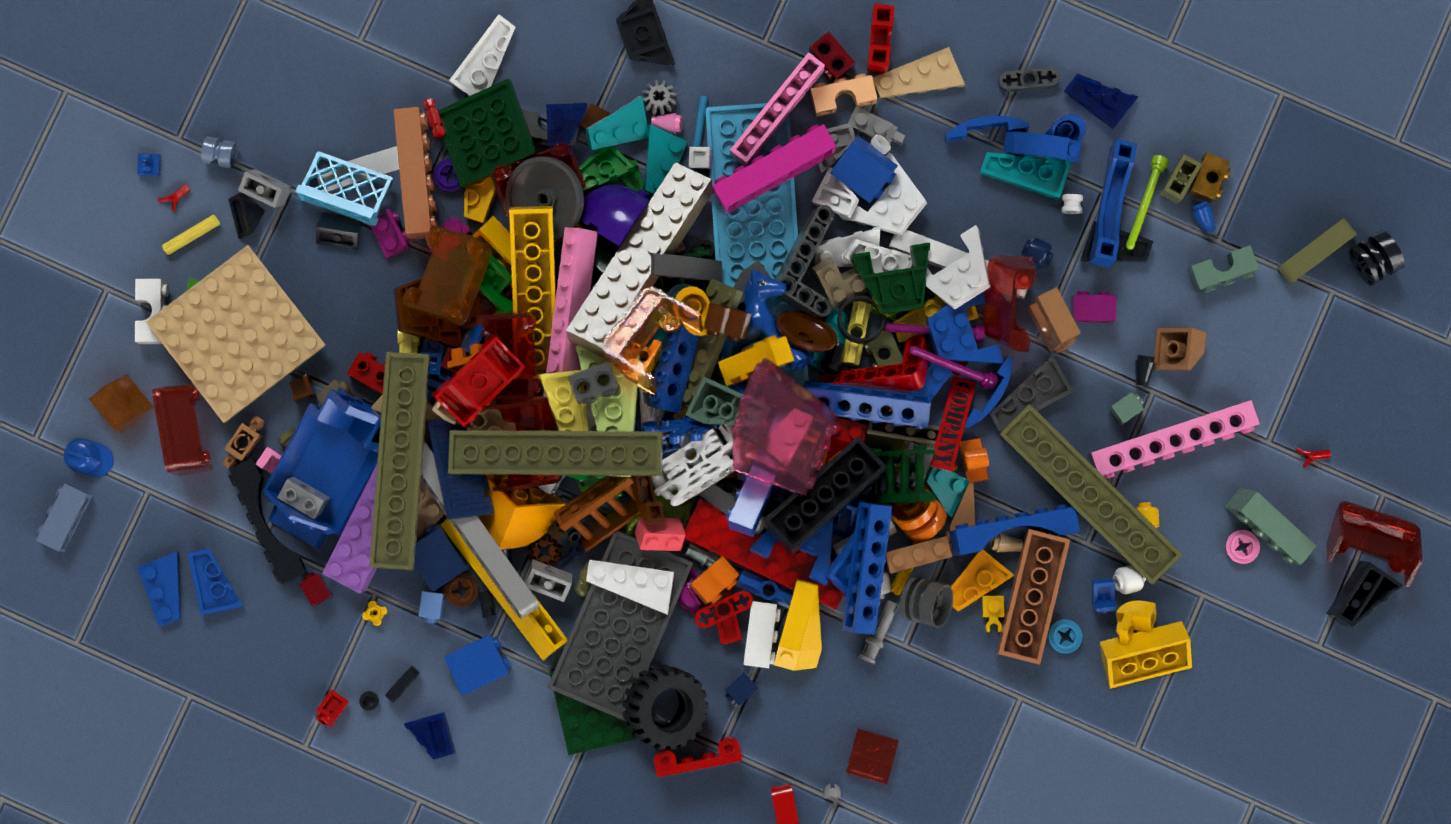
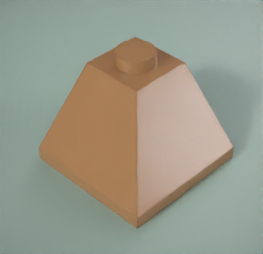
M1157 328L1154 362L1156 364L1154 370H1191L1205 352L1207 332L1195 328Z

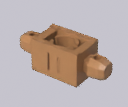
M255 416L249 422L250 426L242 423L224 448L230 453L223 461V465L228 469L236 466L238 459L243 462L248 460L264 437L258 433V430H261L265 423L260 417ZM245 431H246L247 433H249L251 436H253L254 438L252 439V438L249 437L248 435L244 434ZM247 437L248 445L245 448H241L239 445L240 440ZM234 447H236V448H238L239 450L243 451V454L240 453L239 451H237L236 449H234Z

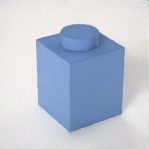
M422 591L418 617H424L423 622L436 623L437 619L442 620L445 594Z

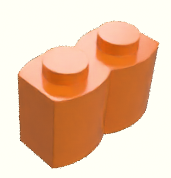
M721 556L689 586L705 605L709 602L714 604L722 597L720 592L724 588L730 590L738 582L736 578L739 574Z

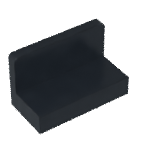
M322 213L316 226V244L358 250L359 232L363 222L347 216Z

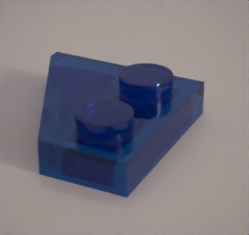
M587 103L546 104L548 148L570 146L587 110Z

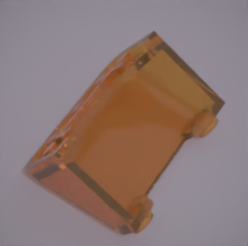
M431 225L426 241L428 247L433 250L419 288H409L404 294L402 305L461 326L464 325L470 314L490 261L491 249L474 236Z

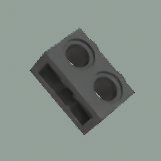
M609 361L568 376L578 404H591L595 401V398L603 396V398L610 397L615 394V391L619 390ZM602 377H609L610 382L606 386L599 385L600 379ZM583 384L590 386L586 393L579 392V388Z

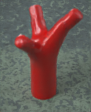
M184 184L172 194L158 198V202L171 201L172 211H176L179 199L189 192L190 189Z
M1296 448V452L1307 456V460L1303 464L1305 468L1315 460L1331 457L1330 450L1307 451Z

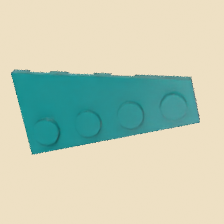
M987 152L979 174L1059 200L1072 162L1055 160L1053 158L1044 159L1033 158V156L1022 157L1014 156L1013 154Z

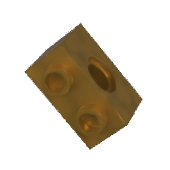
M1206 152L1200 162L1202 166L1195 176L1188 194L1212 203L1215 198H1220L1223 188L1220 186L1223 180H1227L1231 169L1228 168L1230 161ZM1206 175H1213L1215 183L1208 182Z

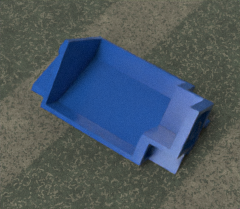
M340 387L337 391L333 389L329 391L321 407L310 403L263 490L268 497V501L276 505L268 520L320 549L327 535L335 534L340 536L378 463L382 412L372 409L371 405L359 398L351 397ZM296 477L330 497L319 517L313 519L277 498L287 479Z

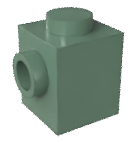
M1131 392L1108 409L1118 423L1122 425L1143 411L1142 405L1144 403L1138 394L1134 395Z

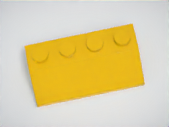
M1182 621L1153 628L1151 633L1143 631L1133 633L1128 645L1120 644L1119 637L1100 642L1101 658L1110 689L1192 668L1190 637Z

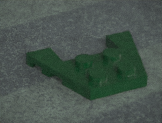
M930 242L910 246L913 262L912 268L874 273L870 252L850 255V260L880 315L923 308Z

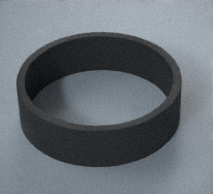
M854 296L842 305L838 313L837 325L839 331L847 340L857 344L869 343L881 333L885 323V314L880 315L881 326L879 331L873 336L857 338L850 335L844 329L841 322L842 310L848 304L862 301L871 304L878 311L871 297Z

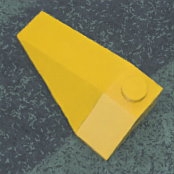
M492 216L461 248L473 260L486 248L512 275L510 234L501 222Z

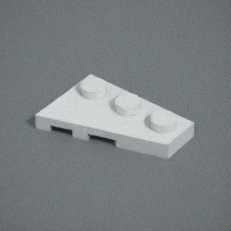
M880 226L873 227L872 230L855 232L850 236L822 241L815 253V265L827 258H831L837 267H854L852 263L843 258L854 239L879 246Z

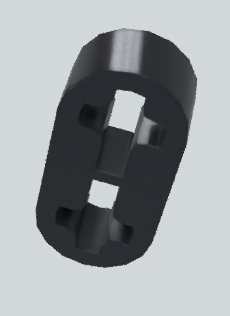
M411 666L385 696L394 703L419 676L420 672Z

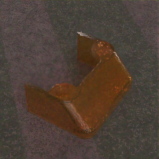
M647 287L641 291L603 340V352L628 380L654 395L656 393L654 376L644 370V365L636 357L659 328L667 332H674L684 323L701 333L703 331L701 314L655 287Z

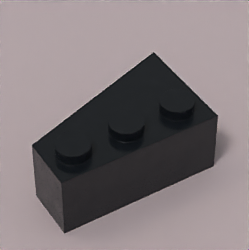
M1359 561L1326 614L1343 626L1354 627L1368 616L1381 602H1385L1392 593L1401 589L1404 585L1371 562Z

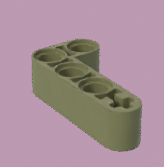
M1344 217L1277 269L1288 283L1292 284L1356 236L1357 232Z

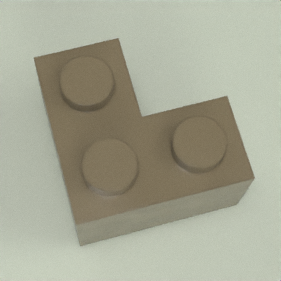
M827 258L811 267L825 298L830 301L833 309L844 304L848 299L867 292L855 268L840 274L836 263L831 258Z

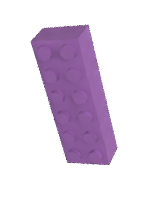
M377 465L322 573L357 593L367 590L377 568L369 567Z

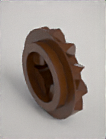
M543 535L538 540L529 544L528 557L531 562L534 559L553 567L561 558V545L550 535ZM551 544L548 552L552 557L544 555L538 559L541 553L538 545L545 548Z
M461 573L445 584V596L452 605L466 607L477 598L478 584L469 574ZM459 581L463 587H470L464 593L465 599H463L460 593H453V591L459 588Z

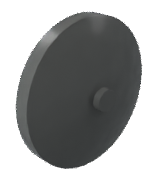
M547 156L531 158L516 167L508 180L505 194L508 214L510 207L553 206L554 240L564 237L565 227L575 228L579 223L584 208L583 190L577 175L566 163Z

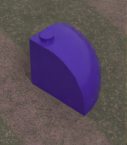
M619 184L598 187L584 197V208L580 220L589 227L590 225L598 227L597 233L616 245L621 246L650 202V194L642 189L636 191L628 186Z

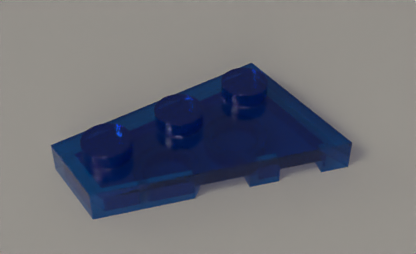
M1077 74L1063 91L1112 129L1115 128L1139 97L1134 94L1123 93L1115 87L1112 89L1104 86L1101 82Z

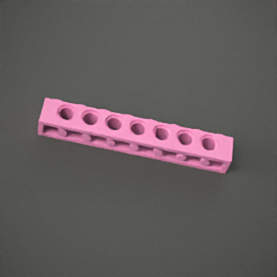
M1252 400L1091 452L1088 456L1091 464L1106 479L1115 476L1114 472L1122 470L1124 474L1135 470V465L1142 463L1143 467L1154 464V459L1162 457L1163 460L1175 457V452L1182 450L1183 454L1194 451V446L1202 444L1203 447L1215 444L1214 439L1222 437L1224 441L1235 437V432L1242 431L1243 434L1255 431L1254 426L1260 423ZM1231 416H1235L1238 419L1239 424L1237 427H1233L1230 424ZM1211 423L1218 425L1219 431L1217 434L1210 431ZM1191 429L1198 431V440H1193L1190 437ZM1171 436H1176L1179 439L1177 447L1170 444ZM1151 442L1158 444V453L1151 452ZM1131 449H1136L1139 452L1137 460L1130 457ZM1111 455L1119 458V465L1117 467L1110 464L1109 459Z

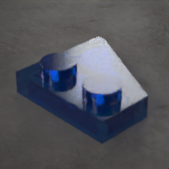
M445 712L404 723L405 728L414 734L417 738L416 740L421 746L426 748L427 753L433 760L456 753Z

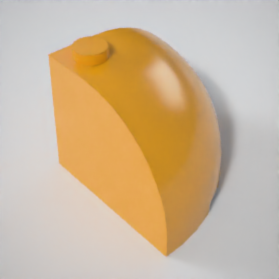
M486 475L489 491H484V495L491 496L494 514L477 517L501 550L519 548L533 543L547 533V530L557 520L554 512L563 507L565 503L554 493L548 494L533 487L531 481L517 476V479L505 477V475Z

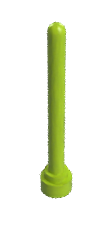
M1154 155L1150 163L1152 173L1126 243V247L1129 250L1135 246L1160 173L1167 169L1169 160L1163 156Z

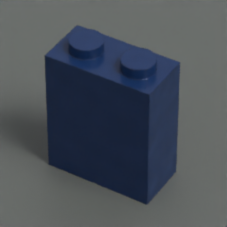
M439 523L435 526L434 524L427 526L423 530V534L416 537L414 567L432 592L468 569L466 562Z

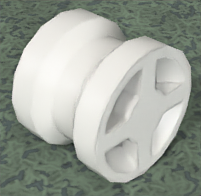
M1062 195V201L1064 202L1062 213H1083V208L1081 207L1082 195Z

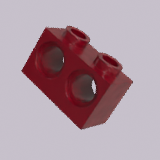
M829 31L809 47V53L825 65L823 74L828 80L832 79L835 81L841 79L855 67L856 62ZM820 47H827L829 53L826 55L820 54L818 49ZM839 62L843 68L841 70H834L831 65Z

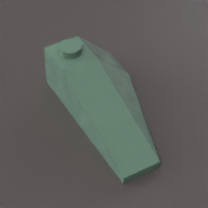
M704 377L685 415L703 424L761 427L770 407Z

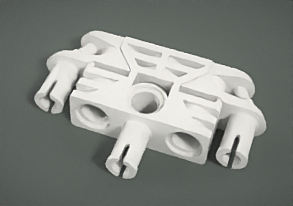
M723 425L719 426V430L727 441L726 445L723 444L718 432L714 429L703 434V440L691 441L688 433L683 435L682 442L679 443L681 449L662 460L663 471L667 474L666 476L669 481L666 482L663 475L652 476V481L656 488L654 491L655 495L663 496L671 500L670 504L672 506H677L723 479L745 463V458L741 457L744 437H738L732 425H725L726 427H723ZM697 452L696 458L690 460L691 453ZM735 453V459L731 460L729 456ZM677 489L678 493L673 495L672 491Z

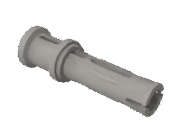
M889 600L886 601L883 611L878 618L875 634L866 637V644L862 653H859L857 657L875 665V658L879 649L884 646L882 641L899 605Z

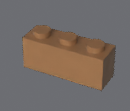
M947 536L886 552L885 565L888 574L952 557Z

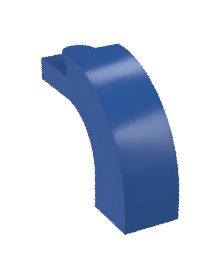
M1006 132L1003 152L1020 156H1039L1079 162L1081 141L1038 133Z

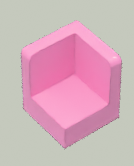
M267 447L256 462V465L272 474L282 455Z

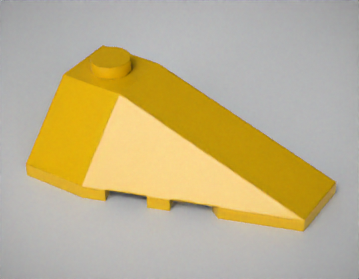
M797 579L774 660L775 666L793 671L817 667L822 650L817 584Z

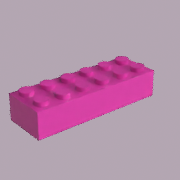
M816 124L807 130V134L801 137L796 135L789 139V144L783 147L781 145L774 147L770 150L771 154L765 157L760 155L751 161V165L747 167L742 165L733 171V175L727 178L722 176L715 180L713 195L723 213L726 215L833 156L836 144L825 125L818 126Z

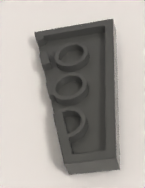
M1052 355L989 413L998 432L1003 431L1029 404L1039 411L1073 392L1054 356Z

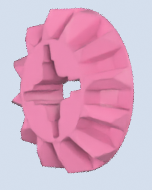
M1238 530L1232 533L1225 545L1227 555L1232 561L1240 564L1252 562L1260 551L1258 538L1247 530ZM1239 541H1241L1243 544L1250 543V545H1248V547L1245 548V553H1243L1242 550L1235 551V549H1237V547L1239 546Z

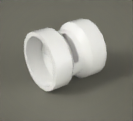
M877 134L871 139L870 145L882 154H887L891 150L889 142L883 136Z

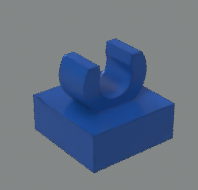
M138 154L137 174L139 176H160L161 155Z

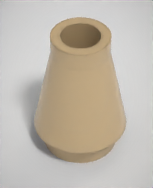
M999 533L990 540V549L995 550L996 553L1021 552L1023 546L1022 539H1017L1004 533Z

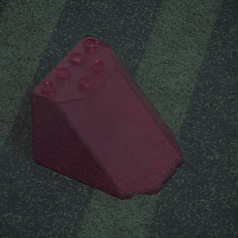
M764 358L754 369L741 398L738 416L733 425V470L806 495L808 489H812L815 484L816 477L814 475L816 470L820 471L822 468L824 452L828 453L830 449L831 435H836L839 427V423L836 422L837 414L771 360Z

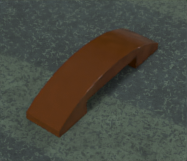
M631 476L634 482L631 484L633 496L646 524L664 523L665 516L662 501H656L652 476Z

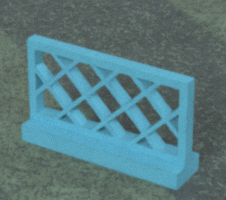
M317 151L302 185H298L295 192L302 201L376 226L378 222L377 215L394 179L388 175ZM320 160L329 161L330 167L319 171L318 164ZM342 166L347 167L349 173L338 177L335 169ZM333 171L336 179L324 183L321 175ZM360 173L366 174L368 180L357 184L354 176ZM320 178L322 185L314 188L308 186L312 179ZM352 178L354 186L343 190L340 182ZM380 179L387 181L384 188L375 190L373 182ZM338 183L341 191L335 194L328 193L327 187ZM370 184L373 192L362 196L359 188ZM357 190L360 198L353 201L347 200L345 194ZM372 197L377 199L374 209L367 207L364 201Z

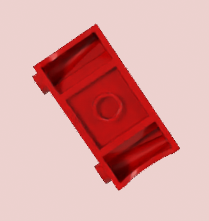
M494 334L449 381L446 380L432 394L463 427L471 424L476 419L477 414L513 379H517L526 367Z
M728 736L718 744L719 755H715V752H708L702 754V758L694 759V756L683 757L679 763L677 762L676 754L674 755L673 752L665 749L659 750L654 756L657 777L742 761L739 742L735 737Z

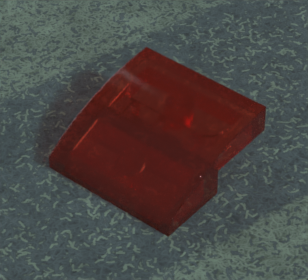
M857 729L845 773L887 785L899 740Z

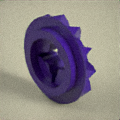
M451 159L442 160L433 171L435 184L445 192H455L462 188L457 178H452L448 184L447 177L442 175L445 173L449 174L452 168L453 174L456 176Z

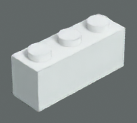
M753 601L750 609L743 665L769 668L770 664L774 665L775 652L771 651L772 643L777 642L778 631L774 630L775 622H779L781 609H777V604Z

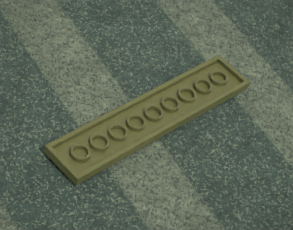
M386 352L369 567L414 570L430 368L429 354Z
M1031 404L1000 433L1152 585L1183 555Z
M450 430L448 473L477 475L662 476L663 432Z

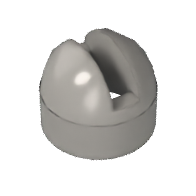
M830 783L827 784L824 788V798L840 799V787L834 784V788H831Z

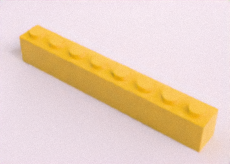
M446 519L441 524V527L542 660L552 655L567 642L568 639L538 600L539 607L520 619L450 520Z

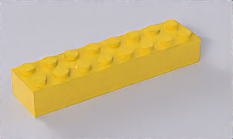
M553 206L510 207L515 357L526 366L517 379H540L539 374H546L556 300Z

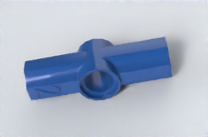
M744 569L736 587L789 609L794 593L793 590ZM767 584L775 588V593L769 597L763 593V587Z

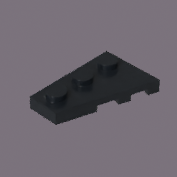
M1096 221L1092 222L1080 261H1089ZM1119 229V246L1116 262H1146L1153 241L1138 236L1134 248L1129 250L1126 247V243L1130 233Z

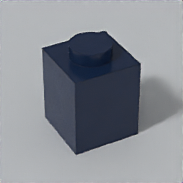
M743 672L725 689L727 691L725 697L733 705L738 703L740 706L758 687Z

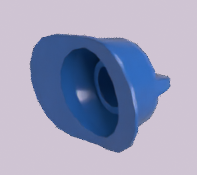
M1078 115L1059 116L1053 121L1045 134L1081 141L1086 133V123Z
M74 439L67 444L64 450L66 465L70 469L88 476H103L113 466L114 458L109 448L88 439Z

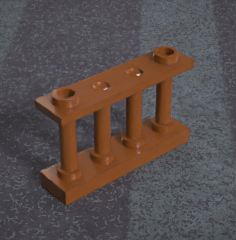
M606 476L554 512L560 528L566 531L573 526L582 535L580 540L584 550L587 552L640 515L632 492L631 484L634 483L632 477ZM625 490L632 498L622 505L614 496ZM607 502L615 510L604 516L597 508ZM590 514L597 523L587 529L580 520Z

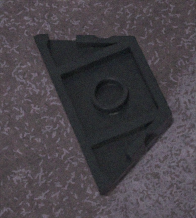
M653 0L634 1L616 19L629 60L675 65Z

